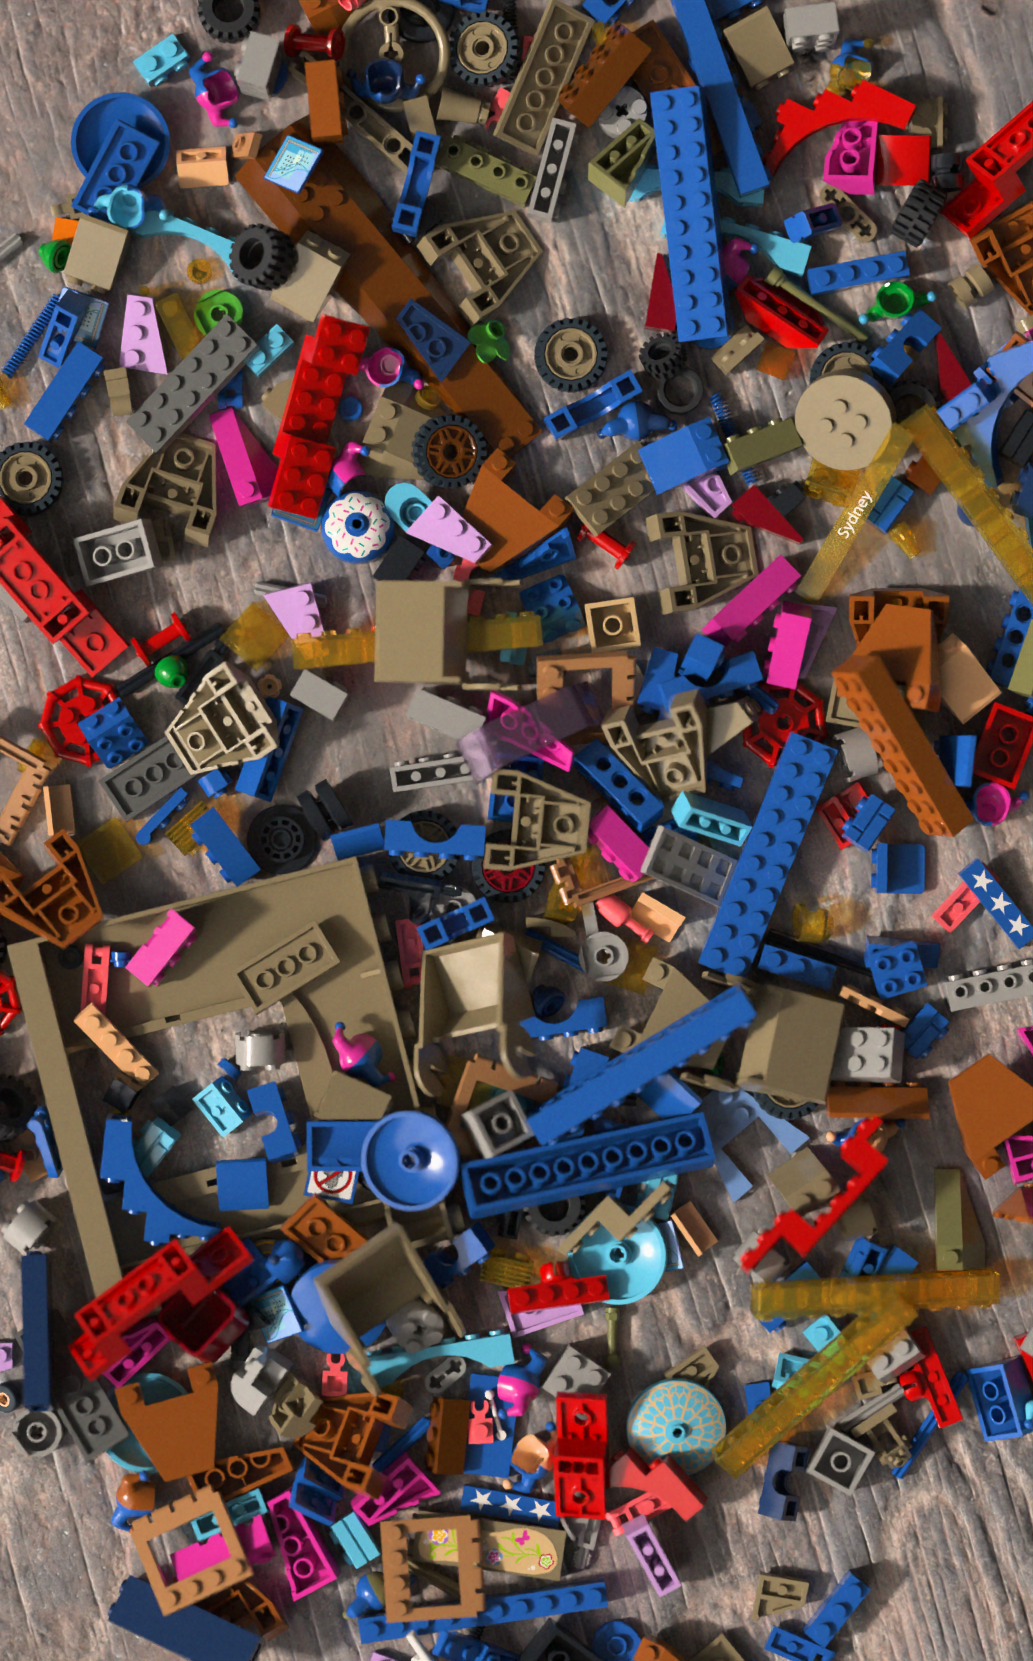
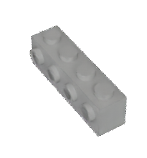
M552 118L527 218L549 224L552 223L553 218H558L561 204L557 203L559 194L564 195L567 180L563 179L565 170L570 171L573 162V156L569 154L571 147L577 146L580 135L579 132H576V123Z
M479 749L468 751V756L458 757V753L443 755V760L434 761L433 757L420 758L417 764L409 765V760L394 762L395 767H390L393 793L490 779L492 776L488 753H483V750Z
M1033 959L1021 961L1022 966L1012 968L1011 963L997 966V971L988 973L987 968L972 971L973 976L966 978L963 977V973L948 976L949 981L943 982L949 1011L952 1012L1033 995Z

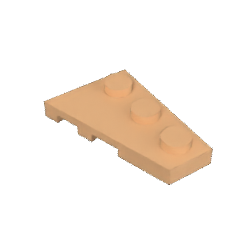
M850 984L847 987L840 986L836 995L901 1027H906L909 1018L905 1017V1011L895 1006L889 1009L882 1005L883 1000L880 1001L879 998L873 995L867 998L860 994V989Z

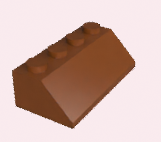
M832 1081V1086L829 1088L826 1103V1116L829 1118H866L867 1116L872 1118L876 1115L878 1118L929 1119L928 1091L926 1087H921V1082H906V1087H896V1083L881 1082L880 1087L871 1086L872 1082H857V1086H847L846 1081Z

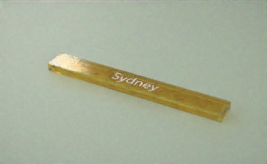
M896 422L893 423L798 586L796 594L815 605L818 604L915 438V433Z

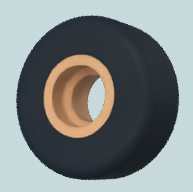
M3 1382L0 1384V1411L10 1413L20 1406L22 1397L19 1389L13 1383Z

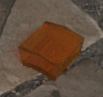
M766 342L756 370L785 381L796 352Z

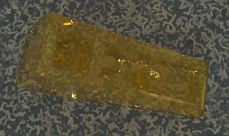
M176 292L155 302V306L183 361L200 343V339Z
M586 848V853L570 856L582 889L592 851L589 848ZM554 880L548 894L543 918L566 925L576 919L578 907L574 908L573 904L564 905L559 889L566 887L565 883L556 885Z

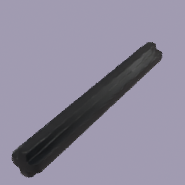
M215 623L193 637L189 642H185L152 663L151 666L144 668L117 685V690L121 696L126 697L156 678L155 668L162 659L172 655L186 659L226 633L221 623Z
M770 928L767 933V941L873 978L871 968L866 967L861 959Z

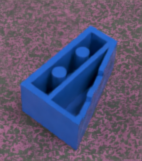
M697 633L676 677L684 676L693 685L704 688L712 670H717L726 653L722 652L724 646Z

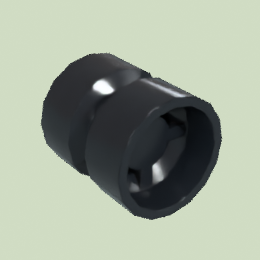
M940 153L932 155L931 171L935 172V175L931 178L932 185L946 193L964 190V175L960 174V170L963 169V154Z

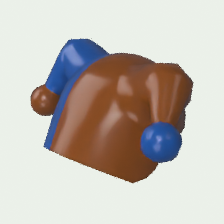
M143 1470L135 1474L127 1473L123 1476L121 1484L116 1491V1503L118 1506L111 1518V1524L116 1528L130 1533L134 1529L132 1525L128 1524V1518L142 1517L147 1514L150 1517L152 1516L151 1512H153L155 1500V1483L148 1480L150 1477L148 1471Z

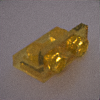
M813 458L803 486L805 489L803 494L813 499L829 502L836 507L848 508L860 472L834 469Z

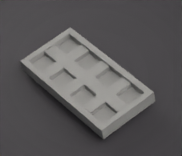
M658 825L640 872L720 907L738 861Z

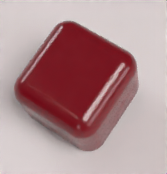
M220 1285L195 1305H192L180 1289L161 1310L158 1322L166 1331L165 1334L187 1354L204 1363H215L247 1329L250 1324V1315Z

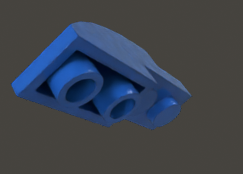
M441 1630L432 1651L434 1655L452 1661H520L519 1655L456 1631L448 1632Z

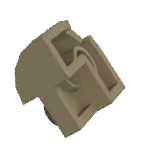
M291 1371L288 1372L271 1399L275 1402L269 1419L279 1435L293 1439L308 1434L316 1426L311 1418L317 1413L323 1401L319 1397L321 1393L311 1383Z

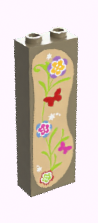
M419 1507L418 1514L413 1513L412 1519L465 1516L470 1514ZM470 1515V1520H480L481 1537L472 1538V1543L482 1542L483 1563H473L474 1568L484 1567L486 1571L560 1581L566 1538L565 1528ZM456 1529L415 1532V1537L409 1538L407 1553H412L411 1560L459 1567Z

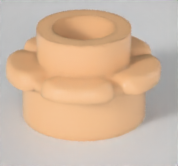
M268 674L258 681L257 687L260 689L259 692L262 697L276 698L280 694L279 690L282 688V683L274 675ZM269 684L272 685V688H271V689H268V688H267V686H268Z

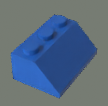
M1020 1356L997 1360L965 1370L985 1442L1023 1437L1033 1432V1428L1027 1429L1024 1426L1026 1420L1025 1405L1033 1399Z

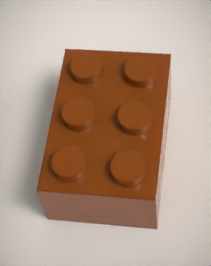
M335 60L305 63L311 133L314 145L344 143V136L348 135L346 116L341 114V111H346L343 91L339 92V86H343L341 67L336 66Z

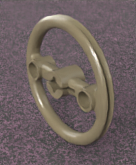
M370 0L358 7L348 17L342 27L345 36V51L337 64L338 67H341L343 82L346 87L354 93L351 80L346 76L347 70L350 69L348 46L351 35L357 24L372 11H380L379 19L384 25L385 44L380 48V59L395 60L401 65L406 61L408 56L407 48L404 44L400 43L399 23L402 20L400 9L403 7L422 16L430 24L438 40L439 63L437 71L429 85L419 93V95L426 93L427 99L430 100L444 83L451 61L449 38L438 16L430 8L417 0ZM390 9L396 14V19L393 23H388L385 19V14ZM393 49L398 51V56L394 58L389 57V52L393 51ZM371 97L360 98L365 104L376 110L384 112L405 111L402 99H397L389 104H381L372 100Z

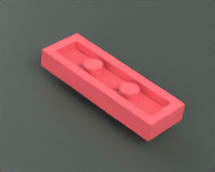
M981 862L998 883L1001 879L987 865ZM963 881L931 917L951 934L980 901Z

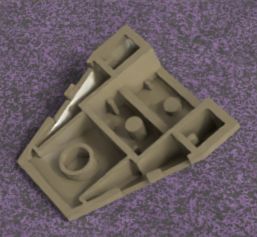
M399 382L396 385L385 388L362 442V446L367 445L371 452L368 456H363L359 453L357 461L367 474L377 478L424 480V477L418 474V469L413 465L414 458L411 457V452H413V447H411L412 441H415L414 436L416 432H419L422 424L427 423V420L447 415V413L430 399L424 397L422 392L411 384ZM448 445L445 448V455L447 458H450L453 454V448L451 445Z
M227 661L205 675L201 685L193 692L186 706L180 710L165 732V735L190 775L251 760H258L279 747L278 727L275 716L251 678Z

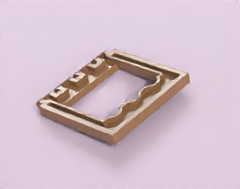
M626 651L537 656V719L568 745L590 744L596 738L601 743H609L602 727L562 730L563 671L613 668L612 709L631 705L634 715H636V697H634L636 695V676L634 674H636L637 657L635 655H627Z
M0 735V752L27 766L0 815V846L2 843L12 846L19 833V830L13 827L12 824L20 828L23 826L31 811L23 804L33 807L42 791V788L34 783L36 782L44 786L52 769L45 766L46 760Z
M600 793L584 798V800L591 803L590 810L598 807L604 808L608 805L643 841L641 834ZM570 857L557 859V864L550 866L556 885L562 883L566 885V887L559 889L564 905L573 904L574 908L655 879L647 874H643L632 883L630 880L627 881L620 877L583 891Z
M475 1054L473 1062L467 1061L445 1124L456 1140L459 1153L482 1160L468 1130L460 1127L463 1121L460 1115L466 1112L477 1080L507 1091L512 1090L513 1093L541 1103L558 1093L555 1092L558 1082L541 1076L537 1085H535L538 1075L531 1073L527 1078L517 1079L509 1073L503 1062L496 1061L493 1069H491L493 1059ZM534 1134L528 1138L525 1149L512 1146L493 1157L541 1147V1143Z
M212 1484L195 1491L198 1501L195 1500L192 1494L174 1501L175 1512L170 1504L151 1512L154 1522H152L148 1514L132 1521L134 1531L130 1532L164 1616L173 1614L255 1575L221 1491L215 1492ZM213 1511L231 1557L168 1586L149 1540Z
M470 1515L380 1522L387 1623L477 1617V1611H487L486 1594L475 1593V1589L485 1588L484 1567L474 1568L473 1563H483L482 1542L472 1543V1538L481 1537L480 1520H470ZM456 1529L461 1605L411 1608L406 1533Z

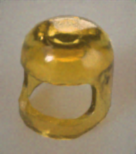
M796 903L792 909V928L795 940L797 942L812 943L827 941L834 929V919L831 912L822 907H819L816 912H811L806 908L805 904ZM800 911L802 913L803 924L799 921Z

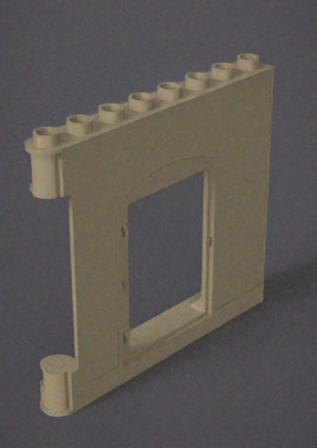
M352 857L99 922L70 944L79 947L83 953L81 965L72 970L65 969L58 961V954L62 947L43 937L7 946L96 1298L176 1239L188 1255L208 1241L200 1240L198 1236H189L187 1239L175 1237L174 1234H170L169 1243H163L162 1246L150 1245L149 1241H144L147 1212L142 1211L141 1214L127 1213V1210L122 1209L124 1190L115 1193H107L104 1190L71 1060L73 1052L97 1046L73 1019L81 1012L85 945L94 944V947L111 945V951H131V958H133L142 945L146 944L152 937L156 927L161 926L168 918L167 913L170 909L174 910L198 930L196 933L198 938L189 949L185 946L179 953L182 956L173 968L170 965L163 972L166 975L157 987L152 985L149 988L125 967H114V962H110L105 1016L126 1038L251 1007L230 972L315 920L341 964L280 1001L285 1014L311 1119H319L314 1116V1112L333 1071L335 1070L349 1076L341 1068L339 1062L340 1053L333 1044L336 1032L335 1024L337 1022L345 1024L346 1028L343 1032L347 1039L356 1034H367L375 1038L381 1045L382 1059L377 1068L383 1075L389 1072L395 1073L396 1080L392 1083L387 1082L379 1087H373L363 1077H349L392 1096L390 1101L393 1102V1105L388 1115L403 1110H417L428 1113L438 1119L434 1104L421 1108L417 1092L419 1085L414 1073V1058L409 1059L404 1040L417 1037L410 1008L396 1010L392 992L404 989L398 961L394 960L384 963L380 943L392 941L386 913L381 912L372 915L367 895L380 892L373 863L360 866L358 857ZM72 952L68 953L66 956L67 960L73 962L75 954ZM93 956L92 964H101L102 957ZM307 1143L297 1148L299 1156L290 1158H295L297 1164L285 1167L282 1166V1161L270 1164L267 1154L248 1158H266L269 1209L219 1211L217 1184L208 1186L207 1183L208 1180L217 1178L216 1167L151 1184L169 1203L183 1212L200 1219L221 1223L220 1232L230 1226L241 1242L247 1237H250L252 1241L262 1237L292 1240L281 1230V1225L310 1198L309 1196H304L308 1176ZM358 1181L353 1204L324 1199L356 1228L387 1221L388 1227L397 1223L403 1228L414 1249L446 1240L453 1244V1233L466 1230L459 1201L446 1204L444 1198L429 1208L405 1211L386 1204L374 1193L361 1186ZM160 1303L142 1318L159 1314L164 1308V1303Z

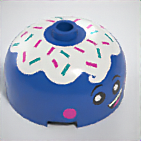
M349 490L341 493L339 498L336 496L327 505L321 521V534L328 550L339 560L352 565L372 563L381 558L390 548L395 536V521L386 509L385 501L378 495L366 490ZM360 520L362 526L359 529L353 528L352 523Z

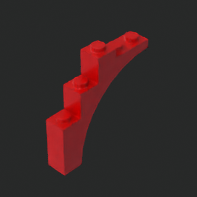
M864 79L861 84L856 83L850 95L853 98L852 102L827 89L824 90L823 94L818 93L813 103V106L816 107L814 111L787 98L785 103H780L775 113V116L778 117L776 121L784 126L783 130L778 129L773 139L775 146L772 152L767 151L762 164L764 167H768L771 176L774 177L782 162L799 144L817 132L842 123L873 121L907 130L917 110V106Z

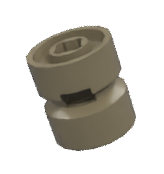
M977 263L965 271L964 277L959 275L948 283L951 293L965 310L977 302L978 296L983 298L995 289L989 276Z

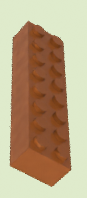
M852 655L831 673L835 678L836 687L845 695L848 707L855 712L859 719L860 727L871 739L873 749L883 759L884 768L891 773L896 781V788L903 793L907 800L908 808L918 818L921 830L927 835L956 836L974 821V818L879 656Z

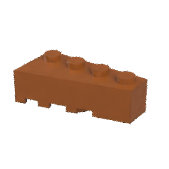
M287 1447L214 1460V1469L190 1475L187 1478L194 1494L195 1491L212 1484L215 1492L221 1491L226 1503L295 1471L296 1468Z

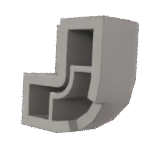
M265 1346L255 1347L244 1365L234 1373L231 1381V1391L236 1402L255 1416L267 1404L268 1398L277 1390L295 1363L271 1348Z

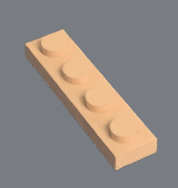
M92 1002L73 1018L74 1022L126 1075L135 1079L142 1086L145 1087L159 1074V1071Z

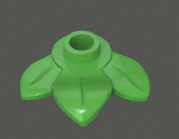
M488 320L483 325H474L469 330L467 340L477 345L476 354L482 363H489L496 356L503 360H508L510 356V345L504 338L505 327L500 321Z

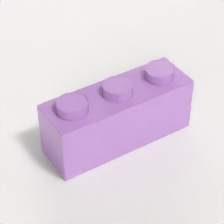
M642 1514L623 1524L622 1527L658 1596L662 1597L681 1587L679 1578L645 1515Z

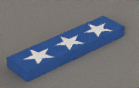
M975 858L958 873L960 878L1019 950L1033 939V926L978 858Z
M464 1484L460 1510L558 1528L559 1517H556L554 1500Z

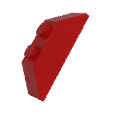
M747 275L735 291L746 321L786 348H817L829 332L820 313L780 285L779 287L771 286L764 281V277Z

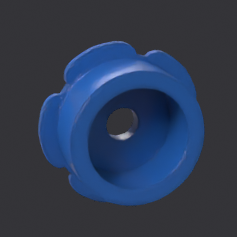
M111 951V959L109 961L114 962V967H126L132 959L131 951Z

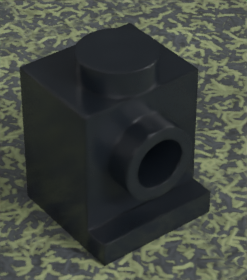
M794 481L789 486L783 484L774 493L777 496L775 499L772 496L767 499L785 517L806 498L803 494L805 489L799 482Z

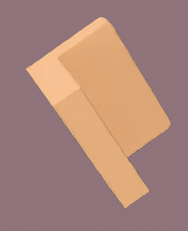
M226 146L177 150V171L180 188L228 185Z
M71 784L43 786L49 836L55 835L63 828L68 834H76Z
M643 892L631 912V917L646 929L652 928L651 930L655 932V935L667 942L672 940L685 919L681 914Z
M690 1200L670 1213V1216L698 1257L718 1242Z

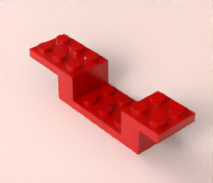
M1033 101L966 159L976 179L940 211L944 219L969 239L974 237L1026 191L1016 171L1033 157Z
M322 314L316 336L306 334L272 453L280 457L281 460L268 507L313 519L317 518L336 447L328 444L331 428L347 373L353 375L358 373L370 327Z
M0 495V584L52 644L60 640L93 678L128 648L130 644L82 589L77 592L71 589L27 538L32 533L31 529Z
M874 1115L870 1119L867 1116L858 1126L857 1131L859 1133L855 1138L850 1135L841 1145V1158L861 1176L856 1174L847 1184L846 1188L848 1191L844 1195L839 1193L830 1203L832 1209L827 1214L823 1211L813 1222L815 1228L810 1226L794 1210L790 1209L788 1212L783 1210L774 1220L776 1226L771 1231L766 1229L758 1237V1246L754 1250L749 1248L741 1256L740 1261L742 1263L740 1266L747 1275L753 1271L781 1238L805 1258L885 1169L889 1160L868 1142L881 1128L883 1121Z
M230 1226L226 1227L190 1255L185 1252L175 1239L74 1314L86 1333L67 1347L92 1382L132 1352L120 1333L179 1289H181L192 1305H195L254 1259Z

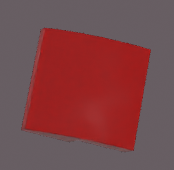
M878 135L877 185L915 186L920 179L930 183L931 136Z
M860 781L815 808L841 850L852 844L842 837L844 833L842 829L843 824L849 816L854 818L859 811L855 807L863 796L866 798L869 796Z

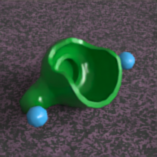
M898 281L888 282L877 292L876 303L865 314L860 315L859 322L867 324L882 318L901 319L907 316L912 309L925 307L930 301H935L937 294L934 291L928 293L912 291L909 286Z

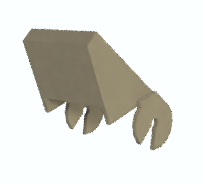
M485 578L465 579V583L462 581L376 582L374 682L462 685V689L472 691H521V685L473 684V680H469V672L466 671L467 609L468 597H471V591H475V586L522 587L523 580Z
M502 932L422 951L419 1042L415 1044L414 1073L419 1087L426 1095L436 1097L441 1096L445 1092L435 1074H432L430 1067L440 1073L449 1074L448 1064L443 1052L433 1043L493 1028L501 1031V1056L509 1073L517 1079L527 1078L532 1073L522 1056L517 1052L518 1049V1051L530 1056L535 1055L534 1044L529 1033L519 1024L524 1020L534 1017L535 1014L513 936Z
M709 971L703 972L701 979L717 986L731 988L740 982L746 994L751 997L750 1000L754 1002L757 1016L753 1017L755 1021L749 1025L740 1072L734 1074L733 1081L728 1082L707 1075L703 1079L689 1073H681L680 1080L697 1087L729 1093L740 1089L826 1104L846 1010L845 1005L769 984L760 986V984H756L749 979L728 973L725 979Z
M397 1223L392 1224L313 1279L331 1325L351 1347L345 1352L349 1364L357 1371H360L363 1375L361 1379L362 1384L375 1397L380 1395L381 1391L368 1369L372 1364L364 1352L367 1346L360 1337L395 1314L405 1305L421 1296L428 1305L433 1302L435 1306L448 1315L446 1323L457 1336L461 1338L466 1334L465 1327L452 1304L436 1288L403 1228Z

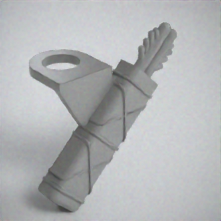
M606 1490V1501L608 1497V1490ZM560 1517L561 1523L571 1540L574 1541L578 1537L577 1546L580 1549L575 1551L573 1561L576 1563L575 1567L577 1569L584 1570L585 1565L588 1566L590 1564L589 1561H591L590 1558L592 1556L589 1550H594L602 1520Z

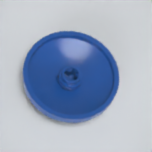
M112 92L93 99L80 111L71 131V151L78 169L86 177L116 118L161 141L138 185L139 188H143L160 174L169 156L170 135L163 116L149 101L132 93Z
M403 1110L386 1116L372 1127L363 1144L361 1164L367 1184L379 1199L400 1210L417 1211L437 1204L449 1194L459 1175L460 1154L454 1136L439 1119L422 1111Z
M341 1259L322 1261L308 1268L297 1279L290 1295L304 1329L303 1332L298 1333L299 1336L312 1347L333 1354H345L351 1347L331 1325L313 1279ZM386 1320L360 1337L366 1346H369L380 1336L386 1325Z

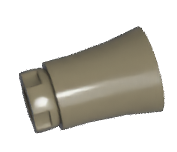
M443 86L436 120H451L473 125L477 123L485 126L491 102L481 101V98Z

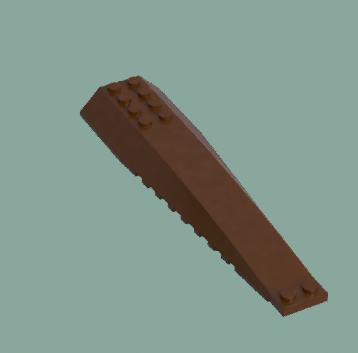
M310 114L287 126L258 151L256 159H249L234 177L277 229L284 231V233L291 237L290 240L295 245L294 249L308 230L351 254L335 291L390 347L399 350L405 356L407 364L421 373L422 379L458 416L469 419L471 423L478 427L477 429L482 432V439L486 441V445H490L494 451L499 448L510 458L514 457L543 433L542 429L527 413V408L492 360L484 364L479 360L476 354L477 345L470 343L443 382L439 381L397 322V316L411 298L466 339L471 328L413 245H407L400 233L393 232L392 215L373 188L336 144L315 146L324 152L300 194L264 179L287 135L315 146L311 133Z

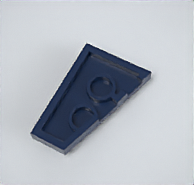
M411 298L396 318L442 383L471 342Z

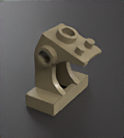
M892 1403L850 1430L856 1439L867 1433L878 1449L875 1455L883 1466L888 1464L891 1470L902 1467L912 1457L909 1449L912 1448L911 1444L904 1435L898 1436L888 1420L889 1417L897 1413ZM889 1430L897 1443L884 1450L877 1438Z

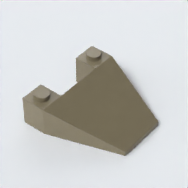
M516 210L444 224L425 235L417 245L429 266L450 255L473 289L474 293L466 297L458 307L471 328L489 318L497 310L543 252Z
M181 433L160 456L151 449L122 484L114 505L113 519L129 523L140 519L144 505L188 518L184 541L208 548L215 529L217 515L215 443Z
M682 511L659 513L646 518L649 542L672 540L680 585L658 591L661 616L684 613L696 609L759 575L750 526Z
M699 689L675 694L669 709L673 718L639 726L631 705L608 710L601 725L610 747L634 774L645 783L650 792L656 794L662 802L678 799L682 790L695 795L705 793L707 790V707Z
M493 768L490 793L515 796L511 844L486 842L485 869L510 871L586 853L590 802L519 770Z
M653 957L643 980L663 989V992L643 1033L640 1034L620 1024L610 1047L624 1053L710 1001V999L681 970ZM729 1038L723 1041L717 1039L712 1042V1047L702 1054L696 1052L689 1056L690 1061L683 1066L714 1070Z

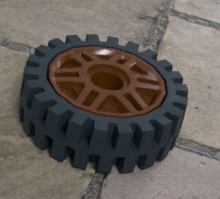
M440 415L427 420V423L420 426L419 432H416L414 436L415 441H412L411 445L413 447L411 457L414 458L413 465L418 469V474L423 476L424 480L441 488H458L467 485L468 482H472L475 476L479 474L480 468L485 462L484 456H487V451L484 449L486 441L482 439V432L478 431V427L471 423L469 419L457 415ZM448 445H451L453 448V454L450 458H447L445 455V448Z

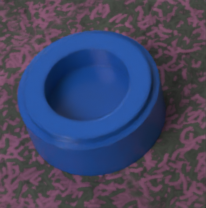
M348 396L340 401L338 411L343 419L355 421L362 415L363 405L358 398Z
M222 1058L217 1065L234 1080H237L241 1075V1071L226 1058Z

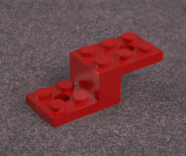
M557 1391L558 1439L553 1455L556 1517L605 1520L607 1514L605 1471L609 1458L607 1394ZM583 1413L588 1416V1419H580L576 1414ZM582 1492L587 1497L579 1498L574 1493Z

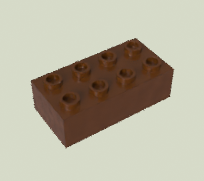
M620 22L617 26L613 25L606 33L605 41L592 50L590 53L591 58L585 65L582 64L576 70L575 78L572 82L564 85L560 90V97L557 101L590 128L652 49Z

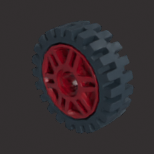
M500 830L488 835L485 838V845L486 842L511 844L512 830ZM479 856V861H472V873L477 886L486 896L498 902L514 903L528 898L538 889L544 878L545 862L518 868L512 873H505L503 870L485 869L484 856Z

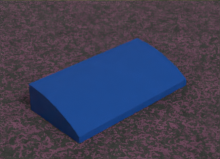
M307 1119V1171H363L361 1154L364 1141L372 1127L381 1119Z

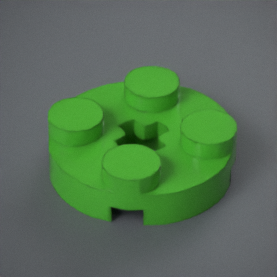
M212 290L202 295L198 300L194 311V320L200 332L205 336L219 322L218 319L213 320L212 318L215 315L214 310L217 308L220 311H225L240 326L243 325V308L235 295L227 291Z

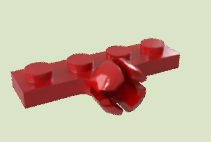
M557 1261V1264H555L556 1275H554L552 1262L543 1264L539 1270L541 1282L537 1285L507 1289L511 1315L610 1300L606 1275L574 1279L571 1277L569 1265L565 1261Z
M927 1326L910 1332L926 1357L914 1364L912 1370L900 1376L901 1387L916 1383L915 1387L903 1391L906 1398L910 1401L927 1398L940 1429L964 1420Z

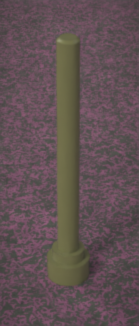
M775 264L764 280L769 285L777 287L780 285L862 344L867 341L868 335L788 280L786 274L783 273V269Z

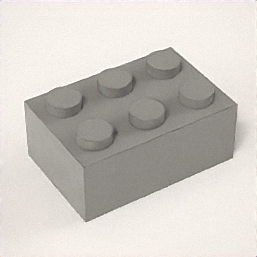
M835 2L785 8L781 22L782 36L791 55L805 54L806 50L815 49L816 52H825L834 46L839 33Z
M251 31L249 38H244L241 48L243 60L242 62H237L234 75L238 81L237 85H239L241 93L270 101L283 59V49L280 39Z
M151 519L135 520L73 539L86 587L99 586L164 567Z
M426 686L423 687V690L417 688L405 715L406 718L475 747L486 722L483 711L469 706L467 710L460 706V701L449 696L445 700L437 697L438 692Z
M842 1027L831 1081L901 1083L905 1033L895 1028Z

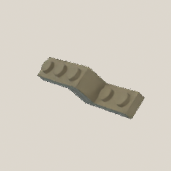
M669 1179L663 1181L633 1213L613 1193L608 1195L559 1246L558 1250L564 1256L570 1252L575 1254L584 1245L581 1240L587 1234L591 1237L601 1227L598 1222L619 1242L625 1238L630 1240L639 1231L636 1226L642 1220L647 1222L656 1213L653 1208L659 1202L663 1205L673 1195L670 1190L675 1185Z

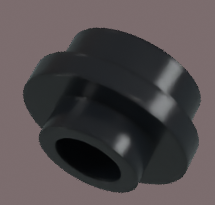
M69 945L59 951L58 961L65 969H76L83 961V953L79 947ZM70 952L75 954L73 962H69L66 958Z

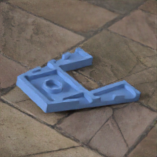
M740 1089L731 1093L712 1090L702 1098L703 1102L691 1113L704 1112L716 1158L714 1163L734 1202L751 1189L753 1185L721 1148L758 1116L790 1154L809 1139V1136L785 1119H778L767 1114L765 1110L759 1107L758 1102L751 1095Z

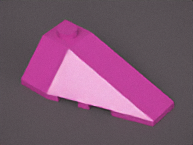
M856 121L842 124L834 137L835 141L830 151L828 150L825 156L824 182L848 194L875 195L879 122Z
M233 408L209 415L240 509L269 500L278 471L276 464Z
M495 690L491 691L484 731L569 772L572 769L575 750L518 702Z

